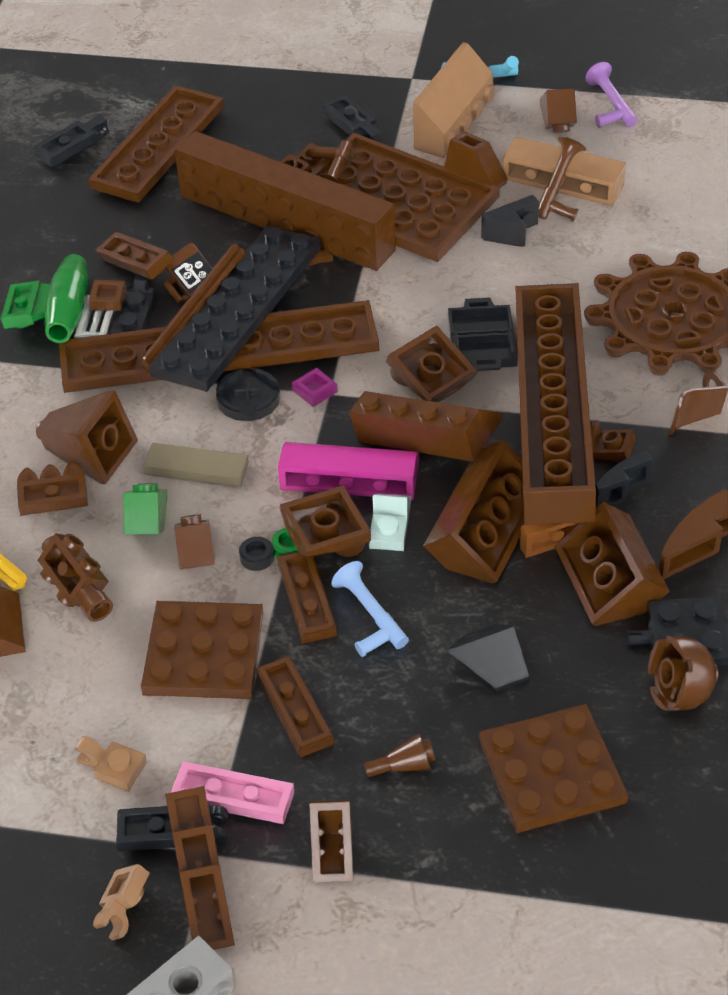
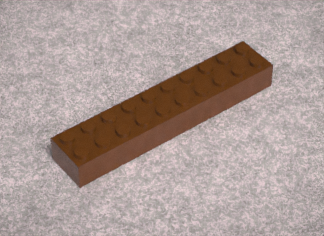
M579 283L515 286L524 523L528 525L596 522V487Z

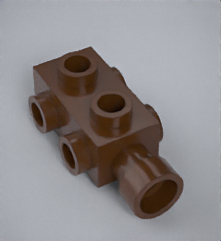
M55 533L54 536L47 538L41 546L43 552L37 560L43 568L40 572L41 577L47 582L56 585L59 590L56 597L61 603L68 607H81L83 613L92 622L103 620L111 613L113 603L103 592L109 581L101 572L100 564L89 556L83 548L84 543L73 534L62 535Z

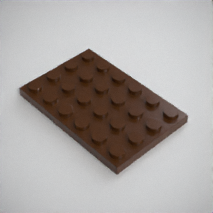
M352 133L346 139L352 143L353 147L337 180L344 186L393 203L395 210V246L435 262H439L500 197V188L399 149L356 133ZM326 158L311 173L314 175L327 174L333 158Z

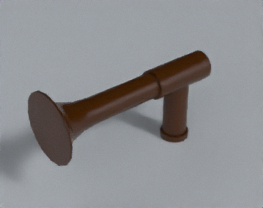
M560 136L557 139L562 146L561 155L539 202L538 218L546 220L551 211L574 222L579 209L555 201V198L572 158L578 152L586 151V147L574 139Z
M343 140L338 148L312 146V159L333 158L327 174H319L317 176L340 184L337 177L352 150V143Z

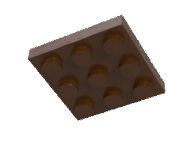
M156 601L141 683L142 695L252 699L264 614L263 604Z
M587 704L479 732V742L516 833L627 804V791Z

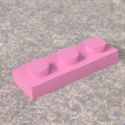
M183 761L171 791L176 792L204 786L208 806L220 805L231 814L284 824L294 795V783Z

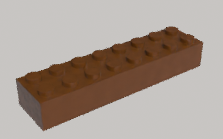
M194 131L175 149L180 193L184 198L266 228V226L278 227L283 230L321 238V248L325 249V245H327L328 250L333 255L378 271L396 251L394 204L197 131Z

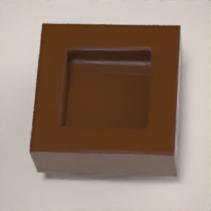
M94 280L89 297L90 310L121 311L126 293L125 281Z

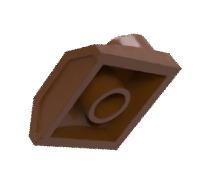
M437 325L390 353L386 360V363L391 367V377L396 383L408 386L422 400L438 403L464 387L477 373L475 367Z
M343 485L280 504V512L286 531L299 554L308 557L330 552L346 557L355 556L363 551L365 543L371 541V530Z

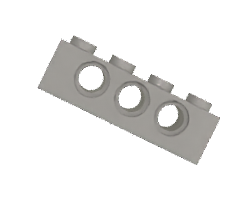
M198 935L127 995H231L232 990L235 988L232 968ZM185 988L196 989L190 994H180Z

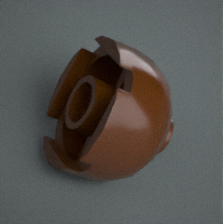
M666 636L667 639H659L650 653L648 675H655L656 687H650V692L656 705L662 710H689L698 707L709 698L718 679V668L708 648L694 638L685 636Z

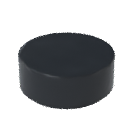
M264 537L246 539L239 547L241 564L246 569L252 571L268 568L274 561L273 544Z

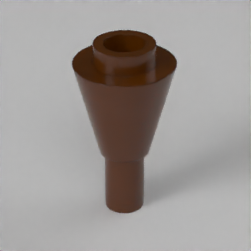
M420 733L388 752L387 756L365 762L364 767L369 778L391 770L392 772L431 770L429 762L436 760L429 738L422 740Z

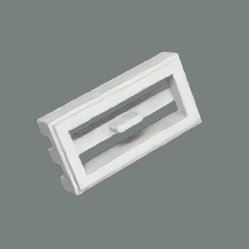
M87 295L74 339L110 334L116 311H106L100 332H98L104 310H96L90 332H86L92 313L89 305L90 295Z

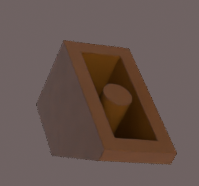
M575 88L546 90L540 99L545 129L553 128L554 133L570 131V127L577 123Z

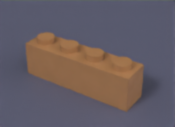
M515 137L504 155L503 170L508 178L507 181L545 190L559 161L561 147ZM578 152L572 158L566 170L558 193L613 206L624 186L626 162Z

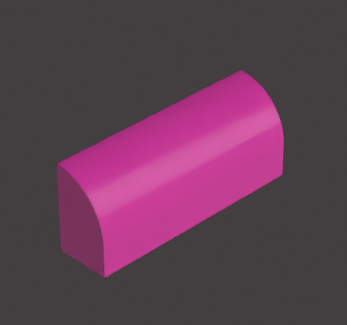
M285 442L278 464L280 490L319 493L343 485L349 495L373 497L377 493L411 495V500H414L420 462L419 452Z

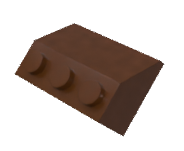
M605 502L596 508V522L579 523L555 545L591 623L595 626L645 614L648 601L661 600L670 592L630 515Z

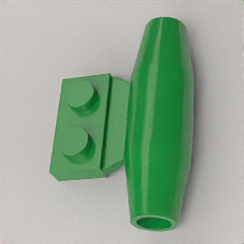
M76 254L66 256L54 274L51 284L41 283L40 280L11 284L1 316L4 329L14 327L25 328L29 325H34L35 321L45 317V332L48 339L55 343L68 341L82 317L88 291V273L85 259Z

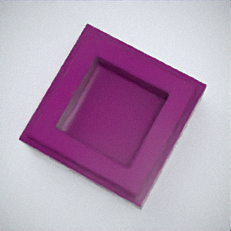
M318 368L292 382L293 391L312 407L338 392L337 383Z

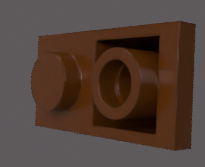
M465 131L450 139L444 167L499 188L507 183L508 178L488 141Z
M201 514L181 517V523L174 525L180 569L215 565L209 519L202 520Z

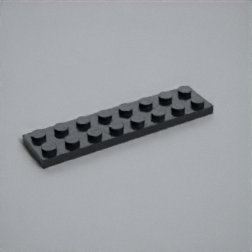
M266 226L245 251L244 258L237 263L214 294L207 299L204 307L192 317V320L168 343L149 366L150 376L208 392L320 251L321 238L283 230L278 227Z

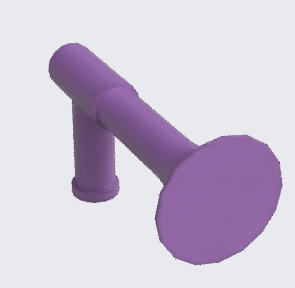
M599 62L593 65L586 73V82L589 85H600L615 108V111L595 116L597 127L600 128L603 125L623 120L628 127L634 126L637 123V117L609 79L612 71L611 65L607 62Z

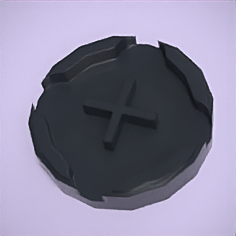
M243 369L235 370L224 376L216 388V401L219 410L225 416L240 421L258 420L271 414L279 405L281 397L278 381L270 373L260 369H252V372H243Z

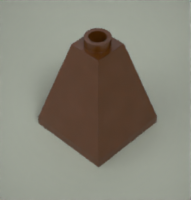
M108 390L51 411L36 427V435L42 441L46 450L68 464L71 461L77 462L83 468L84 474L100 484H106L138 441L115 390Z

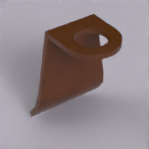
M715 371L706 372L702 381L703 388L684 390L680 394L668 435L672 436L675 430L682 426L721 414L728 386ZM711 379L714 380L717 387H709Z

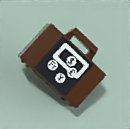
M193 242L172 255L173 261L165 267L171 277L169 281H166L165 288L178 304L186 302L213 269ZM175 284H176V285L182 290V292L184 293V295H183L182 297L178 294V292H177V291L175 290V288L173 287Z

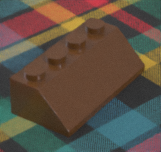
M368 391L363 392L349 411L358 442L472 462L475 461L503 419L502 413Z
M504 440L483 448L475 461H470L423 545L447 570L491 584L498 581L521 537V525L525 524L522 459Z

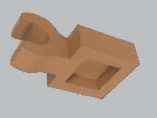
M82 736L75 746V750L81 752L77 757V761L83 765L95 767V779L128 792L147 763L146 754L113 741L106 750L94 739Z
M136 864L115 870L99 905L103 909L95 916L93 926L96 929L106 927L110 919L113 924V930L109 936L111 940L120 939L127 933L129 923L126 909L134 907L141 900L144 894L143 886L149 876V872Z

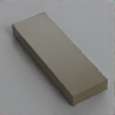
M152 443L143 464V471L146 475L241 487L249 460L248 455Z

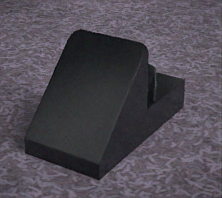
M530 195L483 213L481 218V238L484 241L524 247L526 229L538 224L539 200L534 195Z

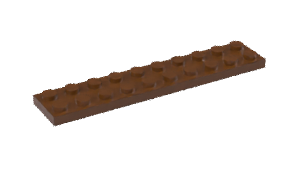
M370 301L270 313L224 372L380 351ZM166 327L75 338L59 343L64 393L162 380L151 377L150 372L143 369L140 363L144 354Z

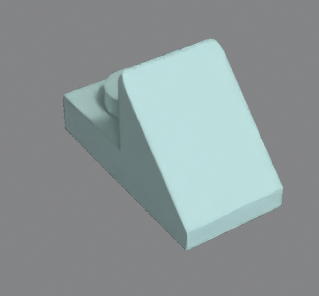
M384 493L373 495V518L369 549L404 551L411 495Z

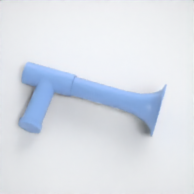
M353 561L340 568L332 579V586L349 589L374 618L375 623L380 628L379 631L360 642H355L354 645L359 655L364 657L368 652L387 641H390L396 649L404 647L408 643L409 638L365 587L360 577L363 568L362 563Z

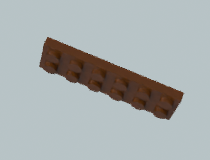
M175 85L89 177L90 188L139 203L176 162L175 149L194 131L202 133L224 108L223 98Z

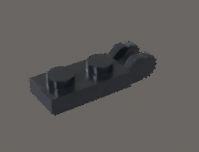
M220 805L208 806L212 826L222 825V823L227 821L228 811L226 808ZM159 806L117 810L116 845L118 851L175 848L168 807ZM220 826L212 827L216 846H222V844L228 842L227 829Z

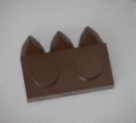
M71 461L66 466L63 476H61L55 466L48 464L43 469L40 479L28 467L23 469L17 478L20 516L88 506L85 474L83 468L75 461Z

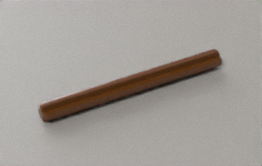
M237 244L229 247L144 354L140 363L143 369L150 372L149 366L168 343L192 320V317L204 307L207 299L214 294L222 284V281L229 275L237 263L244 258L245 251L243 248H239Z

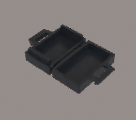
M487 297L465 299L464 307L448 308L451 342L477 371L500 370L501 367L517 366L518 356L510 305H494L491 298Z

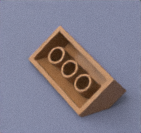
M463 42L413 102L415 150L445 158L450 139L464 131L468 132L471 123L476 117H480L483 108L494 98L493 73L468 43Z

